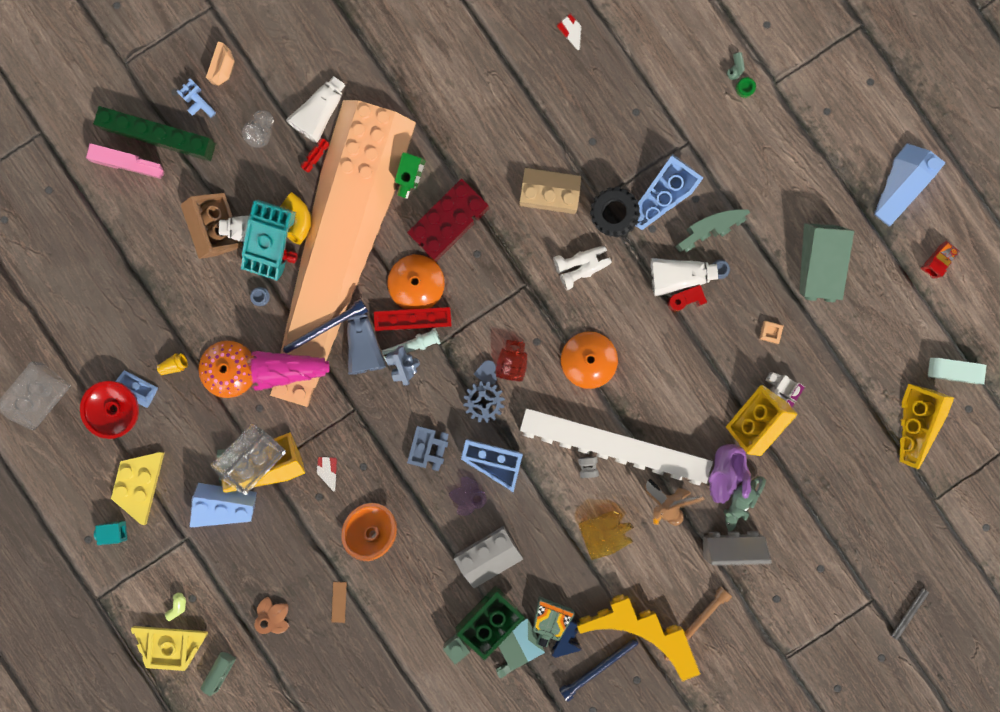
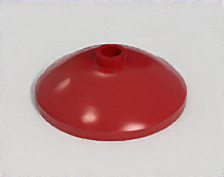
M103 381L94 384L84 393L80 403V416L83 424L92 434L100 438L114 439L127 434L136 424L139 415L138 401L134 393L127 386L116 381ZM113 405L117 407V411L113 410Z

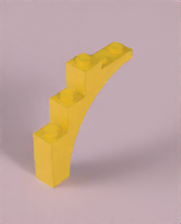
M621 594L613 597V601L610 602L612 610L609 611L608 608L597 612L598 615L590 617V615L584 616L577 623L580 634L592 630L615 629L641 636L654 644L668 657L681 681L700 675L682 627L672 625L663 632L654 611L650 612V610L642 611L639 613L640 616L636 617L628 596Z

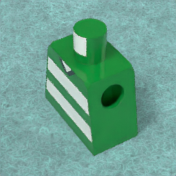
M404 152L402 153L395 178V183L400 184L397 196L408 199L411 188L417 189L426 160ZM410 174L411 179L407 182L405 177Z

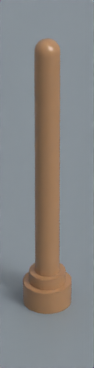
M722 586L715 591V599L684 632L687 641L721 603L724 604L725 601L728 602L732 598V595ZM664 654V659L666 661H670L668 657Z

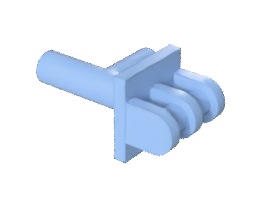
M189 78V82L186 85L183 84V88L176 92L188 103L192 99L195 101L187 110L192 116L202 108L212 118L216 112L198 95L201 89Z

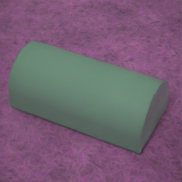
M220 652L200 687L205 694L212 696L219 691L236 657L226 652Z

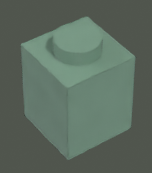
M456 634L447 640L443 646V650L454 664H457L471 651V648Z

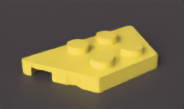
M164 452L120 461L111 499L141 525H146Z
M133 626L131 628L132 634H135L138 641L137 647L143 655L145 667L152 669L185 671L208 635V631Z

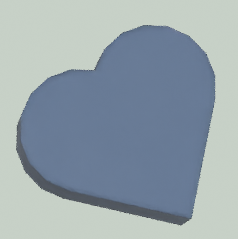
M490 360L483 362L474 375L483 381L484 384L490 381V385H493L497 380V376L494 373L496 370L495 363Z

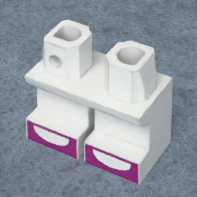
M770 372L766 378V381L773 385L771 391L784 399L791 407L795 404L792 401H797L805 386L794 382L786 375Z

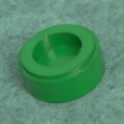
M749 77L742 78L736 85V92L742 98L750 97L756 90L755 81Z

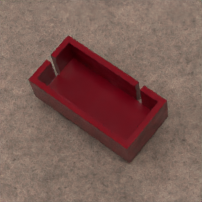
M461 178L407 234L420 248L422 247L423 251L433 261L437 262L474 225L472 217L474 216V219L478 221L489 210V205Z

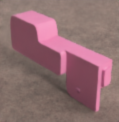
M89 144L86 158L93 163L116 169L120 168L159 179L164 175L160 164L142 160L137 155Z

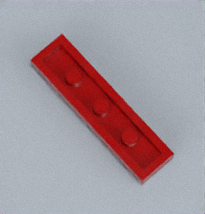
M451 308L374 312L375 331L452 327Z

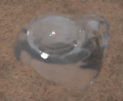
M257 111L254 114V119L248 121L243 126V140L249 146L262 148L268 145L274 123L269 111Z

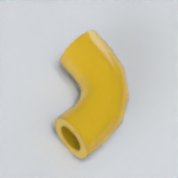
M291 192L280 207L296 212L294 224L288 229L287 238L300 245L307 237L311 228V214L307 205Z

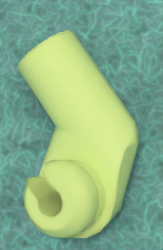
M182 593L174 594L173 608L165 613L168 621H171L185 611L186 598Z

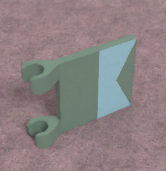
M525 618L499 645L507 664L496 669L499 678L506 676L516 668L545 653L543 647L536 643L538 638L528 618Z

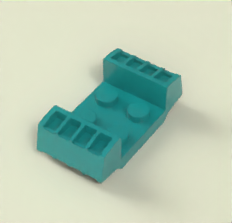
M260 200L253 202L242 250V270L278 281L283 274L286 263L282 258L288 229L294 224L296 212Z

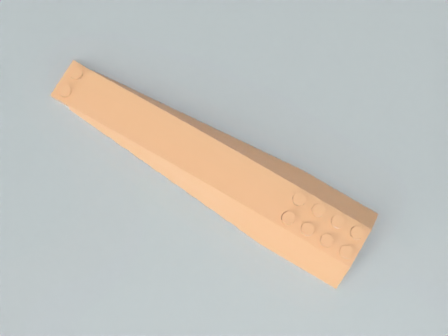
M343 100L320 173L311 214V228L307 234L281 353H284V346L347 310L362 270L366 265L368 255L374 245L375 238L380 230L383 218H385L397 186L395 178L403 152L407 153L416 122L395 111L359 100ZM341 323L285 354L325 358V361H327ZM320 377L288 385L274 386L270 396L308 407L313 389L317 386Z

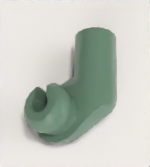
M742 52L733 54L734 65L727 71V76L731 80L739 78L745 70Z

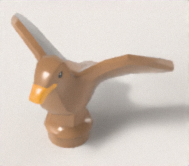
M649 479L645 484V492L658 504L653 510L654 524H658L659 520L663 519L674 526L680 525L684 520L680 507L704 500V496L684 499L691 492L682 488H678L672 495H666L652 479Z

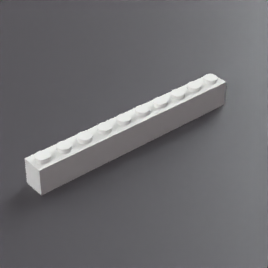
M527 408L525 409L520 427L523 436L534 438V435L542 437L541 441L551 444L554 440L560 442L559 446L571 449V446L579 448V452L589 454L590 451L596 452L597 457L608 459V456L616 458L615 462L626 465L628 461L634 463L633 467L645 470L646 466L653 468V473L663 475L664 472L671 474V478L682 480V477L690 479L689 483L699 486L701 482L707 484L713 463L711 460Z

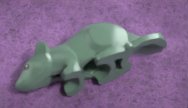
M757 476L750 482L751 492L746 499L742 497V485H739L733 491L729 510H724L728 531H732L736 527L740 517L744 520L748 519V508H754L758 497L764 489L766 483L764 477ZM759 483L758 490L755 491L756 486H757V484Z

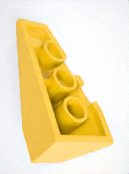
M908 384L902 399L903 419H901V426L903 428L902 438L900 439V462L915 469L920 468L948 416L954 397Z
M289 432L272 439L263 450L252 453L253 457L249 460L238 463L221 475L223 491L226 493L284 482L305 474L303 461L292 434Z

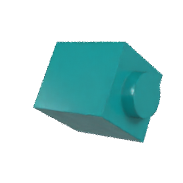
M126 521L102 523L95 526L94 539L97 541V545L115 544L128 540Z

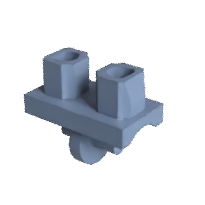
M404 345L398 346L396 351L388 353L385 357L387 365L397 366V369H393L391 372L393 381H402L403 386L409 385V380L417 373L416 368L420 365L419 359H412L411 355H407Z

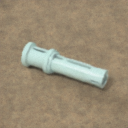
M432 328V331L422 335L419 333L415 336L416 338L382 350V353L386 355L396 351L398 346L403 345L406 353L419 348L420 350H425L427 346L435 343L441 344L436 328Z

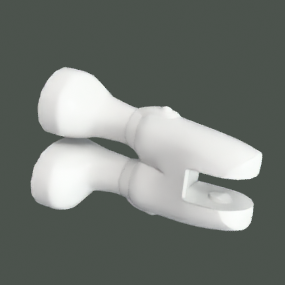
M600 246L586 251H579L568 259H564L560 255L553 257L558 274L574 266H581L577 270L560 275L561 282L566 290L573 288L574 282L579 278L591 277L593 273L612 263L610 258L602 259L599 262L596 256L606 252V247Z

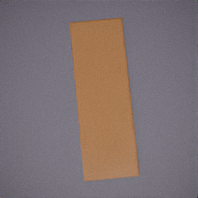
M333 582L332 622L345 623L347 582Z

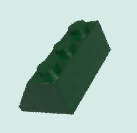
M495 585L455 627L456 635L485 661L525 619V616Z

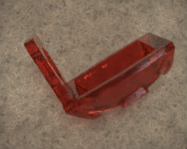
M506 341V346L501 349L497 361L496 376L498 378L511 381L523 380L527 368V353L524 352V342ZM511 345H516L520 348H518L517 350H513Z

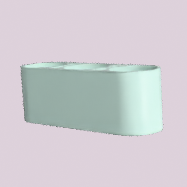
M930 358L928 377L984 384L987 365Z

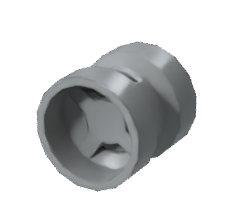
M597 457L578 458V463L581 466L580 478L599 476V470L596 469Z

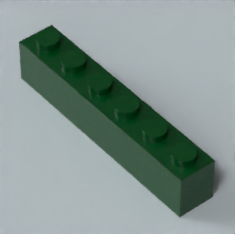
M98 106L93 123L101 130L210 162L216 143L208 137Z

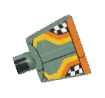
M539 596L533 623V631L539 633L536 643L542 647H547L550 638L559 641L574 616L573 609Z

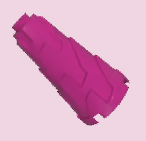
M253 351L251 354L252 356H257L256 358H251L252 383H258L257 386H253L255 391L311 380L312 378L326 376V373H330L329 361H325V358Z

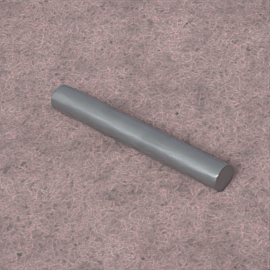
M921 589L890 636L896 640L899 639L928 596L929 592L927 590Z

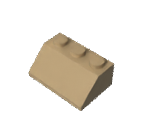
M525 168L519 206L576 214L581 176Z

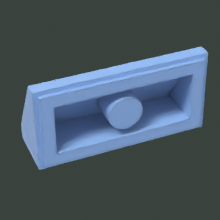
M125 370L116 380V382L127 386L134 393L138 404L148 408L158 390V387Z

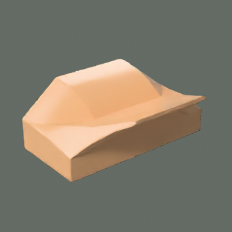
M217 43L206 75L210 83L218 86L229 79L235 62L231 50L224 43Z

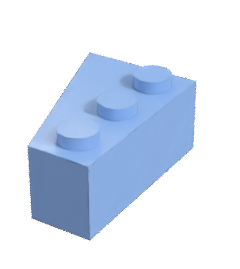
M466 439L461 460L513 492L523 454Z
M198 483L193 496L190 527L251 522L257 492L237 490L225 493L222 486Z

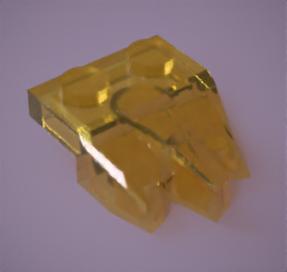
M611 511L578 524L591 560L611 555L633 542L625 534L633 529L634 526L630 522L620 523L622 513Z

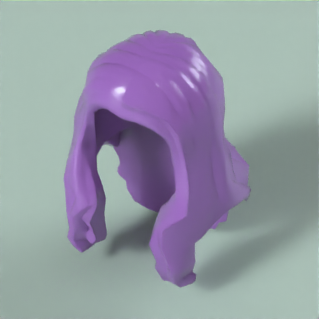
M735 444L722 445L716 451L714 468L708 478L710 495L715 503L721 502L724 504L729 500L736 486L742 482V497L746 499L751 492V473L747 467L746 452L741 446Z

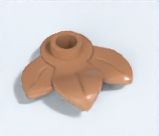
M269 597L264 598L257 607L258 617L254 623L256 631L260 634H267L269 632L280 634L289 628V624L284 618L288 613V604L280 603L273 605ZM263 620L268 622L266 628H262L260 625Z

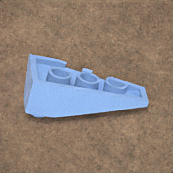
M907 143L893 161L891 173L888 175L886 187L881 194L874 215L888 226H891L936 176L945 162L930 150Z
M672 154L638 202L640 218L635 226L641 230L646 228L664 213L690 196L704 177Z

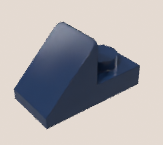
M572 619L559 641L556 640L551 650L553 657L557 658L582 650L578 643L570 640V638L575 637L578 631L576 620Z

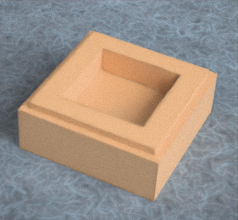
M763 321L759 339L779 344L784 325Z

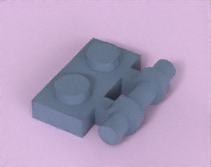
M417 426L407 463L426 468L428 461L433 462L432 470L439 471L441 464L444 462L443 454L445 447H448L449 442L447 439L449 434L441 432L440 439L434 438L436 430ZM432 444L438 445L435 456L430 455Z

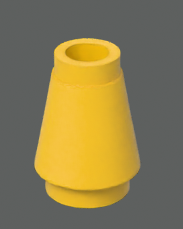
M175 353L157 365V371L160 375L184 371L188 367V361L182 353Z

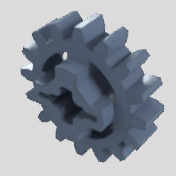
M480 381L479 386L475 383L472 384L473 390L468 388L467 392L469 395L464 396V399L468 400V402L464 403L463 406L469 407L466 413L471 412L473 414L471 419L478 417V422L485 418L486 423H488L489 417L495 420V414L501 415L502 413L499 408L505 407L501 403V401L505 400V397H500L503 391L496 390L497 384L491 387L490 381L486 385H484L483 381ZM479 390L478 398L472 400L473 394ZM487 390L492 391L495 396L489 395ZM482 397H485V400L490 401L486 404V406H484L483 403L479 402L482 400ZM497 404L495 410L490 413V406ZM474 407L479 408L482 411V414L478 413L474 409Z

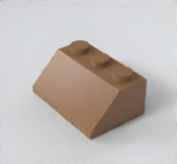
M225 193L191 196L181 204L199 259L215 257L243 247L241 241L228 238V235H219V220H228V218L232 219L233 217Z

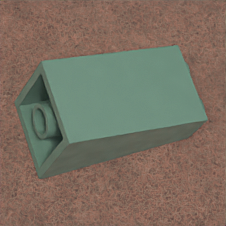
M804 223L799 294L804 296L806 300L817 301V298H823L826 302L843 300L854 236L853 230L838 225Z

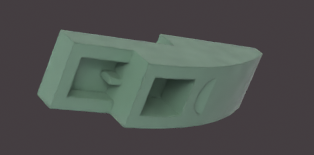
M738 209L708 216L686 229L690 236L675 247L679 253L683 250L688 252L696 246L694 242L698 239L704 241L711 236V233L714 237L719 234L723 237L731 231L730 226L733 224L739 226L746 221L745 216L750 212L749 210Z

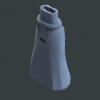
M355 314L348 318V374L354 375L365 373L367 370L375 371L386 368L368 316L365 314Z

